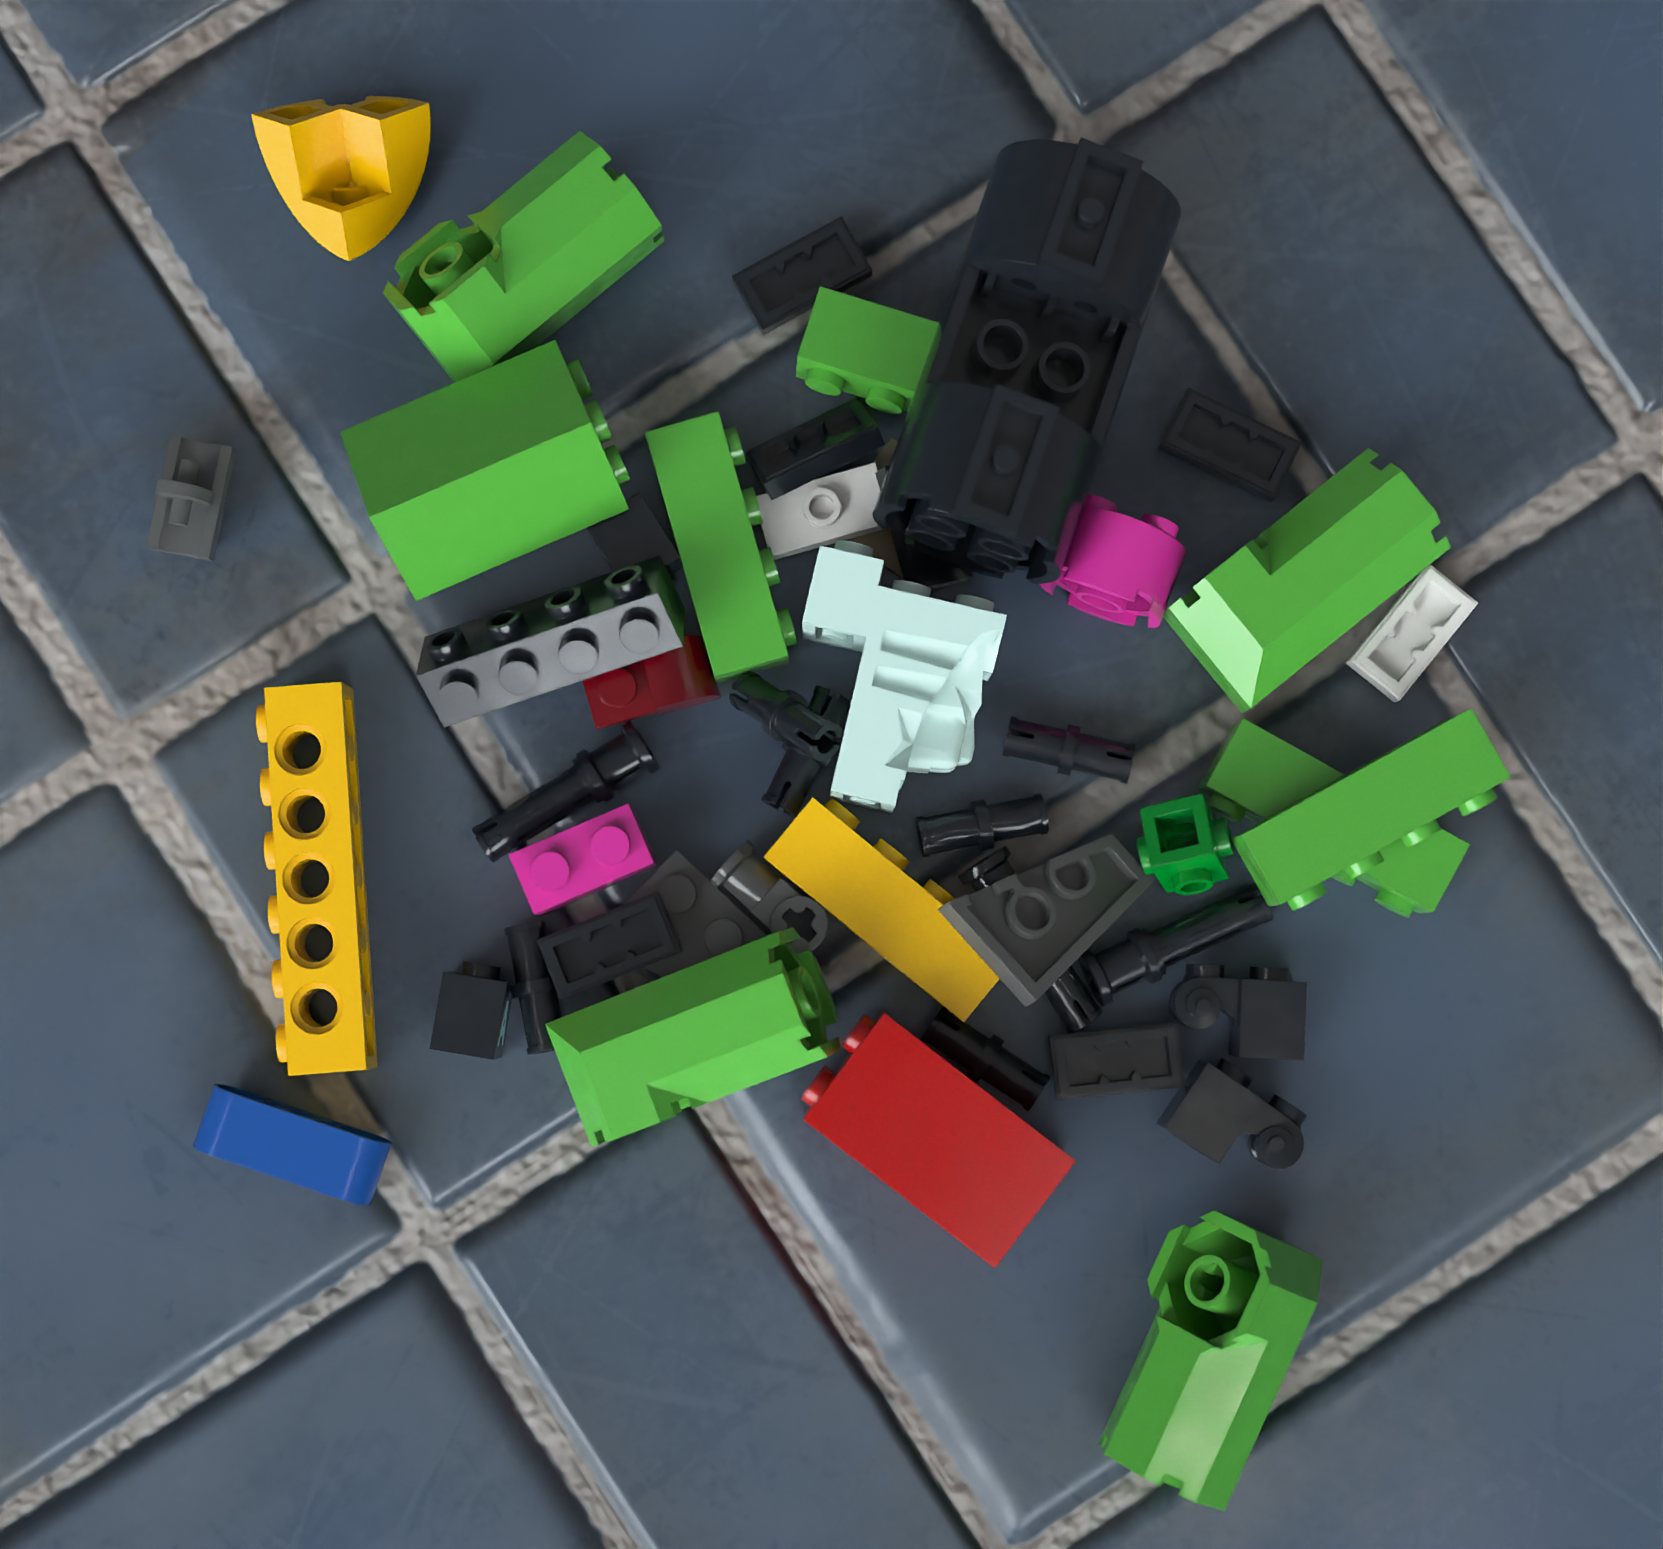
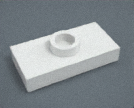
M876 463L812 480L772 501L767 493L756 496L763 520L761 525L767 547L771 548L774 560L816 549L820 545H830L835 543L836 540H847L883 530L875 522L872 515L880 493L875 475L877 472Z
M1430 564L1414 577L1346 661V664L1394 703L1400 701L1476 607L1478 602Z

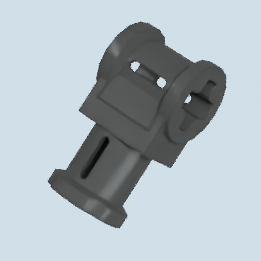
M749 840L745 841L720 867L709 883L716 889L723 886L732 893L754 916L771 930L772 934L788 929V925L783 917L790 910L797 915H801L806 910H809L815 916L811 922V927L816 933L815 937L809 942L801 937L792 943L790 942L797 954L808 949L813 952L822 945L827 936L828 920L826 912L819 903L809 897L800 896L782 878L774 874L753 854L755 846Z

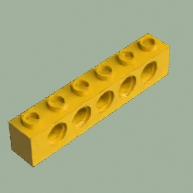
M343 682L264 688L265 704L257 705L256 728L260 742H267L269 768L261 769L260 792L264 806H271L273 831L266 832L264 835V857L267 868L275 870L277 895H271L268 899V921L272 934H279L281 959L274 960L272 964L273 991L276 998H283L285 1023L278 1024L276 1028L277 1056L281 1063L287 1062L288 1076L378 1067L353 688ZM315 735L321 746L320 757L311 767L300 769L294 762V747L303 737ZM317 798L324 806V821L317 830L305 833L298 825V810L305 801ZM319 861L328 871L329 883L322 894L310 897L302 888L301 876L309 864ZM323 925L332 935L333 948L327 958L318 962L308 955L305 948V939L312 928ZM321 989L329 991L337 1002L336 1016L326 1026L315 1022L309 1012V1003L312 996Z

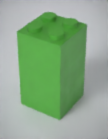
M556 340L340 431L368 516L416 601L629 510L619 486L631 480L615 444L605 449L601 445L612 439L608 425L597 400L585 405L583 404L582 400L594 394L579 360L577 359L566 364Z

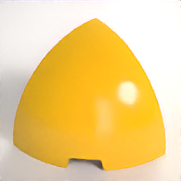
M367 96L365 100L352 105L338 104L330 106L326 104L325 100L317 99L278 106L251 114L260 150L281 196L306 231L318 243L336 256L351 261L371 250L396 227L408 210L421 183L429 153L431 117L428 102L400 97Z

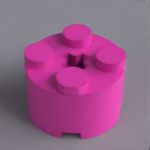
M1088 494L1059 579L1050 583H1042L1040 586L1050 595L1053 594L1056 585L1070 592L1066 604L1098 618L1134 627L1138 615L1147 616L1148 628L1159 627L1186 556L1185 547L1176 540L1179 527L1175 523L1156 515L1144 514L1141 520L1117 513L1118 507L1111 501Z

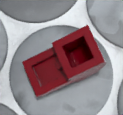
M702 635L683 636V647L582 681L597 730L657 713L664 715L721 699Z

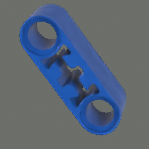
M214 1084L193 1147L210 1156L347 1202L371 1205L392 1142L374 1133L240 1088L224 1084Z

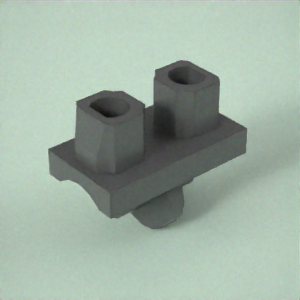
M170 435L161 479L157 480L155 494H157L146 547L155 551L214 561L237 452L236 449L231 446L203 443Z

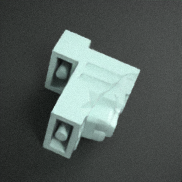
M836 540L834 548L821 545L819 547L802 620L803 639L862 652L830 798L839 802L892 814L898 792L905 781L906 772L927 774L928 772L949 773L956 766L967 765L972 761L974 752V719L981 706L982 680L988 681L993 673L1007 615L993 612L995 603L975 596L957 595L955 603L930 598L931 588L910 581L893 580L892 588L882 587L880 583L884 560L872 557L874 549L852 541Z

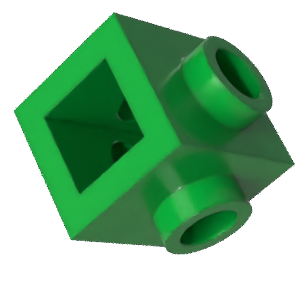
M1203 793L1189 797L1174 798L1164 803L1140 808L1144 836L1137 838L1140 861L1145 874H1155L1166 893L1175 892L1180 895L1199 894L1209 890L1214 882L1229 879L1225 857L1235 854L1229 823L1226 817L1216 819Z

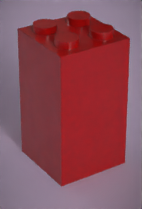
M883 1011L878 1014L874 1021L863 1014L841 1043V1047L849 1053L834 1072L824 1065L801 1095V1100L809 1105L804 1111L803 1120L989 1265L996 1268L1076 1160Z

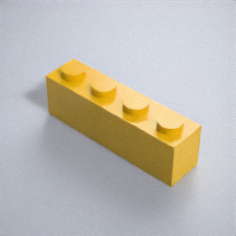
M812 798L765 854L764 859L941 1006L947 1008L960 1021L965 1022L1000 978L937 910L955 898L931 879L921 887L903 872L910 862L883 839L880 838L874 846L865 841L853 831L860 821L836 800L830 798L823 806L816 799Z

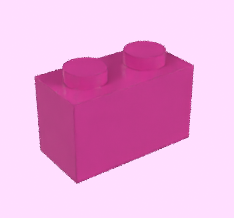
M629 803L509 854L534 915L544 916L659 866L637 813Z

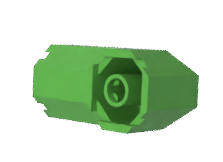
M581 130L484 210L467 215L474 225L460 229L453 219L438 223L399 255L394 269L401 276L399 283L395 288L388 281L383 294L454 383L539 346L665 241L664 235L660 233L663 231L661 223L636 186L624 173L619 176L608 165L602 168L612 158L597 142Z
M1370 448L1366 449L1273 525L1263 531L1255 540H1251L1193 587L1194 590L1183 599L1179 598L1164 613V619L1242 714L1255 706L1451 548L1446 536L1437 542L1434 540L1431 531L1441 522L1432 505L1399 467L1390 463L1382 470H1379L1371 463L1379 454Z
M793 927L778 931L545 1024L591 1147L675 1117L676 1114L682 1112V1109L690 1106L694 1109L721 1097L827 1058L841 1050L839 1036L827 1040L826 1026L837 1023V1014L817 959L809 949L797 954L791 946L790 942L801 938Z
M1214 1210L1199 1217L1205 1220L1204 1222L1193 1227L1182 1225L1169 1231L1147 1278L1151 1297L1159 1300L1160 1308L1157 1314H1155V1319L1098 1444L1103 1448L1102 1451L1105 1455L1142 1478L1159 1486L1162 1485V1482L1179 1488L1180 1492L1178 1495L1190 1501L1225 1511L1318 1303L1323 1260L1277 1237Z

